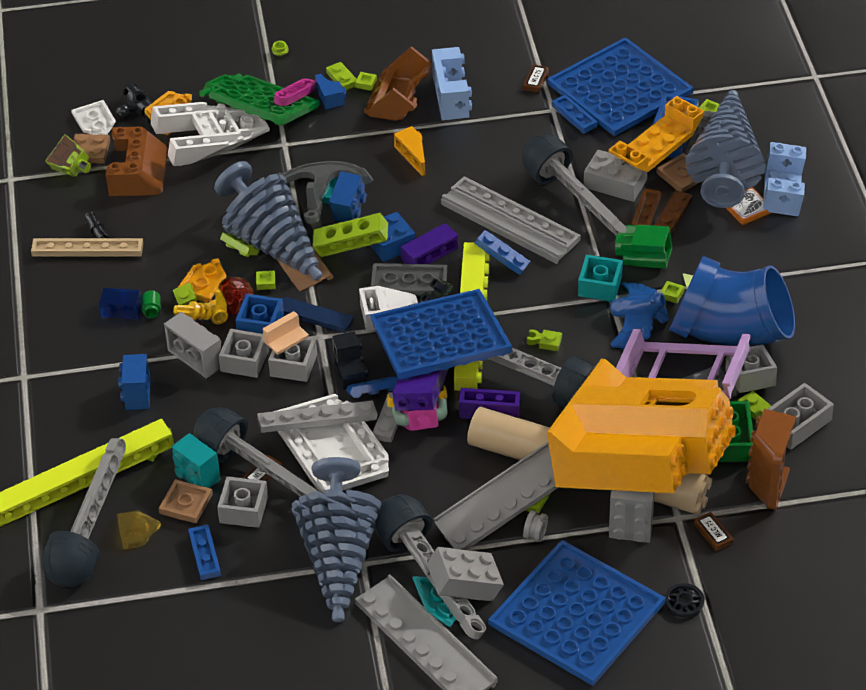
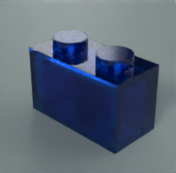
M103 288L99 301L101 317L138 319L142 307L141 291Z

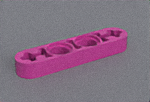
M301 79L277 91L274 95V103L280 106H287L314 92L316 82L311 79Z

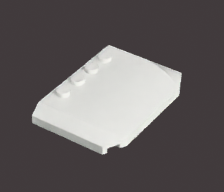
M332 394L277 411L347 404L350 402H342L338 399V395ZM365 421L278 431L317 491L325 494L324 490H330V482L319 480L312 473L313 463L320 459L344 457L360 463V474L352 480L344 481L343 490L388 477V454Z

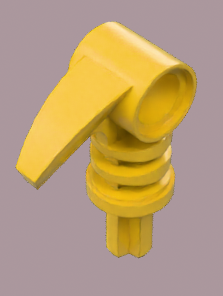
M219 289L215 290V299L203 304L191 301L189 305L174 306L175 315L182 312L193 320H208L211 318L214 324H222L228 319L227 304Z

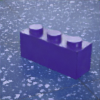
M444 223L401 246V260L405 264H430L459 248L458 234Z
M461 388L459 418L472 419L479 407L519 418L520 392Z

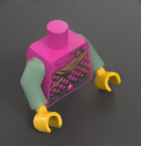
M444 386V390L440 391L434 410L395 411L393 398H390L388 394L387 406L391 407L397 425L403 426L410 431L438 427L439 421L447 417L446 387Z

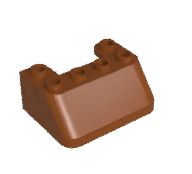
M411 46L381 73L364 113L373 118L393 121L402 120L407 112H412L416 108L415 88L422 78L426 79L430 75L432 62Z
M113 127L112 138L115 144V151H127L125 163L114 162L106 169L109 196H147L162 193L168 154L167 146L143 127Z
M764 409L762 416L757 417L755 425L757 430L752 431L750 442L753 444L750 446L749 456H752V458L748 462L747 469L750 471L747 474L746 483H749V488L767 508L776 510L790 471L789 467L784 466L786 447L796 416Z

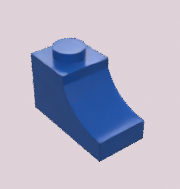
M322 74L315 75L316 90L324 108L329 109L345 105V98L347 97L345 87L342 88L339 81L327 80Z

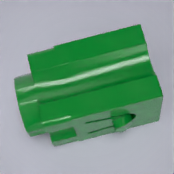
M626 225V233L619 232L616 237V256L623 257L624 265L666 269L672 251L670 227Z

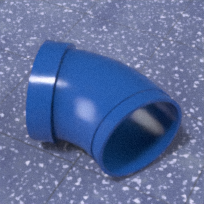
M703 255L668 330L684 338H687L689 335L702 341L725 346H738L742 334H750L749 345L757 346L792 338L795 331V315L788 288L775 267L770 265L751 271H731L719 267L721 263Z

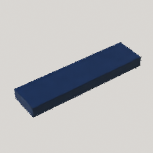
M289 297L283 299L284 316L294 311L299 315V320L342 333H346L354 321L351 315Z

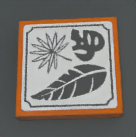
M753 187L745 190L744 198L739 204L726 208L742 225L772 213L763 209L764 198Z

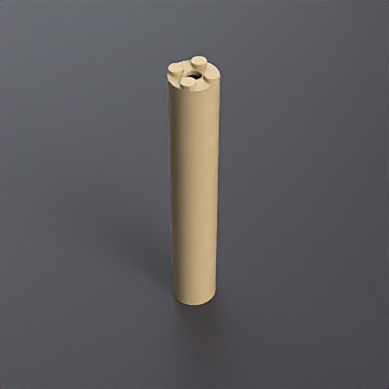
M479 407L472 417L467 441L471 446L521 460L548 442L547 431L550 427ZM687 473L674 493L655 492L654 502L693 514H700L701 509L706 507L708 497L705 495L707 489L709 490L711 487L712 478L705 474Z

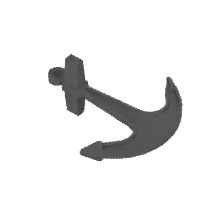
M322 161L301 165L283 174L279 172L277 176L283 175L287 183L300 178L314 179V182L307 183L306 213L304 214L305 222L311 224L314 233V229L322 228V198L329 182L333 178L338 177L342 171L361 176L364 184L371 183L374 180L365 168L341 161Z

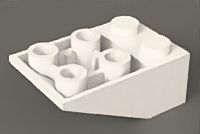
M380 286L359 289L360 306L366 331L375 330L371 323L370 314L418 303L416 294Z

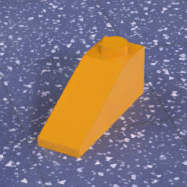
M413 126L394 133L395 148L421 176H425V159L421 133L416 131Z

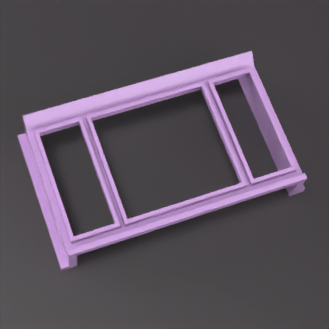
M633 329L616 369L626 377H632L643 351L659 352L648 377L656 378L667 352L717 355L707 380H715L724 356H733L722 382L724 390H721L731 399V393L748 352H751L749 345L751 336L750 334H742L738 346L645 342L641 329Z

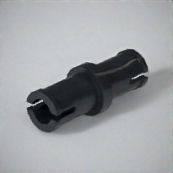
M88 212L85 214L84 219L90 226V232L95 234L96 238H109V235L104 230L103 223L97 219L95 213L91 212L90 215Z

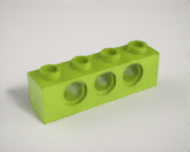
M381 213L314 229L313 248L320 257L385 242L388 238V222Z

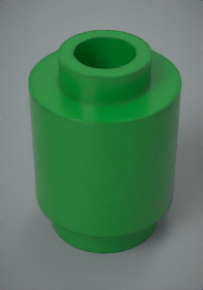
M152 290L146 291L142 294V312L147 318H156L161 311L160 294Z

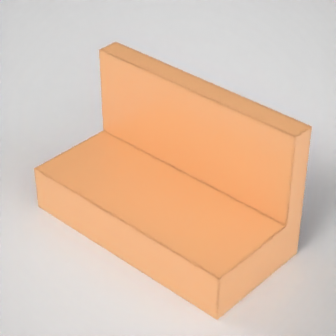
M294 311L263 328L264 343L277 355L309 337V334L299 326V315Z

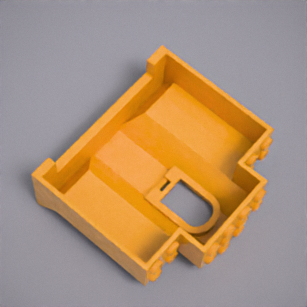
M601 359L547 431L555 487L674 493L687 473L711 474L714 467L717 466L720 457L723 456L726 447L729 446L731 439L735 436V425H732L733 408L730 407L729 398L721 391V388H718V380L626 377L606 359Z

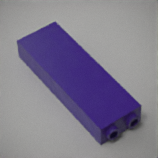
M448 369L413 376L409 379H398L392 393L395 411L434 410Z

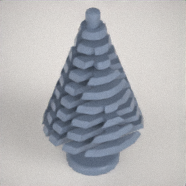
M730 90L717 108V112L711 117L702 134L699 135L697 141L690 149L685 165L689 164L686 170L688 175H692L691 179L695 183L702 182L700 192L702 198L708 204L720 208L733 207L739 204L744 198L745 190L755 186L762 179L760 175L765 173L766 167L765 163H762L765 160L747 115L744 112V107L738 97V93L736 90Z
M241 161L228 167L218 177L214 190L220 196H229L235 192H238L239 195L226 210L228 213L222 220V224H224L222 226L223 229L264 253L271 255L273 258L280 260L282 263L290 264L291 268L299 269L300 273L304 275L310 274L313 280H319L323 274L317 269V258L313 257L314 250L310 247L311 242L303 226L286 178L281 174L279 176L272 174L265 180L263 177L247 187L245 184L252 174L250 164L246 161Z
M328 457L314 462L312 465L313 476L319 480L330 482V490H324L325 494L319 491L309 493V496L305 494L299 497V501L295 500L292 503L293 508H291L300 529L301 537L305 539L304 545L308 551L311 563L315 565L313 569L315 574H317L320 586L323 587L321 589L323 596L328 598L326 600L327 607L333 610L332 620L334 622H342L345 619L343 608L347 609L349 607V597L354 592L353 586L357 583L358 578L356 577L360 573L362 562L366 557V549L368 550L369 542L374 532L376 518L378 517L376 512L381 507V501L373 495L353 490H346V493L343 492V482L356 478L361 472L359 462L344 457Z

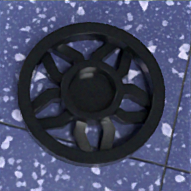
M676 584L670 587L665 595L666 608L673 616L696 617L704 607L705 597L703 592L692 584ZM680 589L678 594L673 593L674 591ZM690 590L694 591L698 595L691 594Z

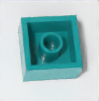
M586 255L578 279V296L605 301L616 299L622 279L623 260Z
M187 434L172 446L174 471L180 479L183 478L188 483L206 488L212 487L220 480L217 453L193 435Z

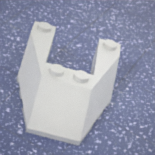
M206 102L154 106L151 117V125L156 134L197 130L199 133L198 136L170 138L168 157L173 166L193 164L234 149L268 132L270 129L266 121L257 115L247 114L241 109L226 107L225 104L210 106Z

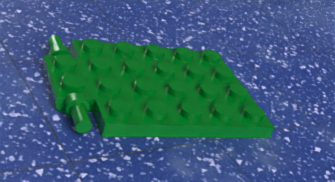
M240 73L236 75L224 74L206 82L204 89L199 91L201 97L209 95V98L214 99L217 103H225L233 109L244 110L247 114L257 115L263 120H271L277 125H284L318 108L320 103L319 100L305 96L287 106L277 105L274 103V95L283 87L250 75L242 77Z

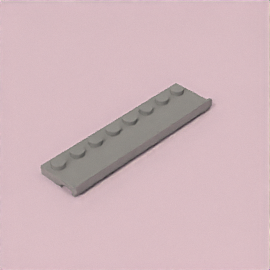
M465 176L451 187V191L448 194L442 195L441 204L555 264H558L559 260L581 238V235Z
M545 443L433 519L436 528L440 530L453 549L467 550L559 488L555 487L549 443Z
M390 574L388 578L355 598V604L443 690H487L490 687H496V683H498L497 676L446 627L429 614L425 607Z

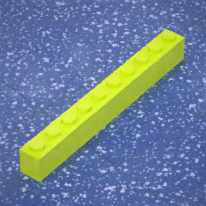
M464 242L460 293L480 289L487 301V290H484V288H488V276L485 275H489V263L486 262L490 261V254L474 243ZM483 361L455 366L454 390L461 391V388L478 389V383H482V372H479V369H483Z
M162 418L120 437L125 441L126 450L116 473L147 460L152 455L155 456L172 448L174 445L172 433ZM108 443L0 492V527L90 486L100 461L106 453L105 450Z

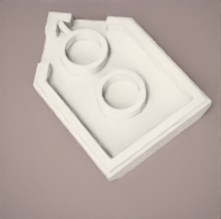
M104 100L71 110L84 133L107 135L116 122Z

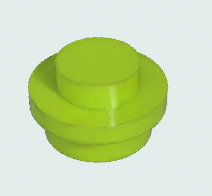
M276 41L272 46V53L277 56H283L289 51L284 41Z

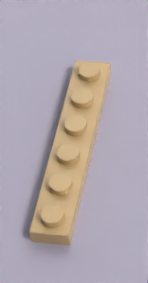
M33 238L31 254L32 256L41 257L142 256L143 238Z

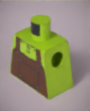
M67 135L62 137L45 161L53 170L73 177L77 176L80 170L87 173L91 168V164L87 162L89 156Z

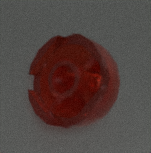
M240 277L226 278L219 283L218 289L225 298L227 313L230 315L239 313L246 294H254L250 284Z

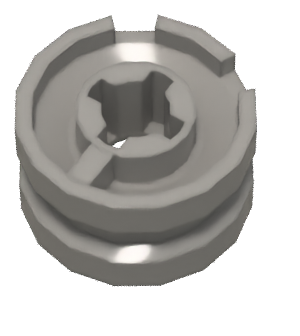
M536 511L529 512L523 531L525 539L533 538L536 542L543 540L548 524L547 514L542 513L539 515Z

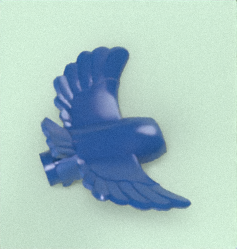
M621 283L627 289L629 296L614 299L610 304V310L614 316L625 318L623 328L611 342L613 348L625 349L633 329H641L644 340L649 339L651 336L650 331L653 330V317L662 324L669 320L663 293H657L656 289L643 284Z

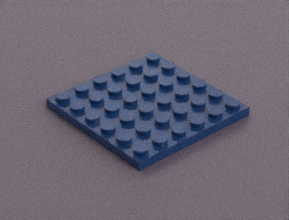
M626 37L547 78V84L562 96L566 94L613 136L656 114L664 94L687 97L693 94L694 90L691 85Z
M480 289L370 314L371 323L399 380L409 379L421 374H429L437 370H446L450 367L466 365L475 361H484L487 358L504 356L513 352L511 343Z
M561 540L488 619V625L594 686L665 604L666 597Z

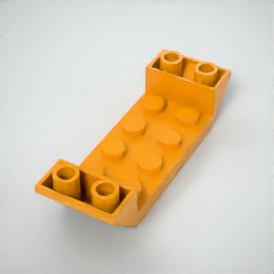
M675 96L665 104V116L628 145L619 141L608 152L640 170L649 172L693 136L704 115V110Z

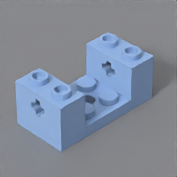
M459 47L432 50L433 80L442 120L469 118V110H472V102L469 100V97H472L471 86L468 87L467 81L462 80V77H465L464 67H462V64H465L464 54L460 53Z
M770 142L765 163L764 210L799 217L805 183H801L806 160V147Z

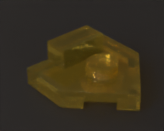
M137 510L117 514L123 549L145 545L151 534L161 527L160 521Z

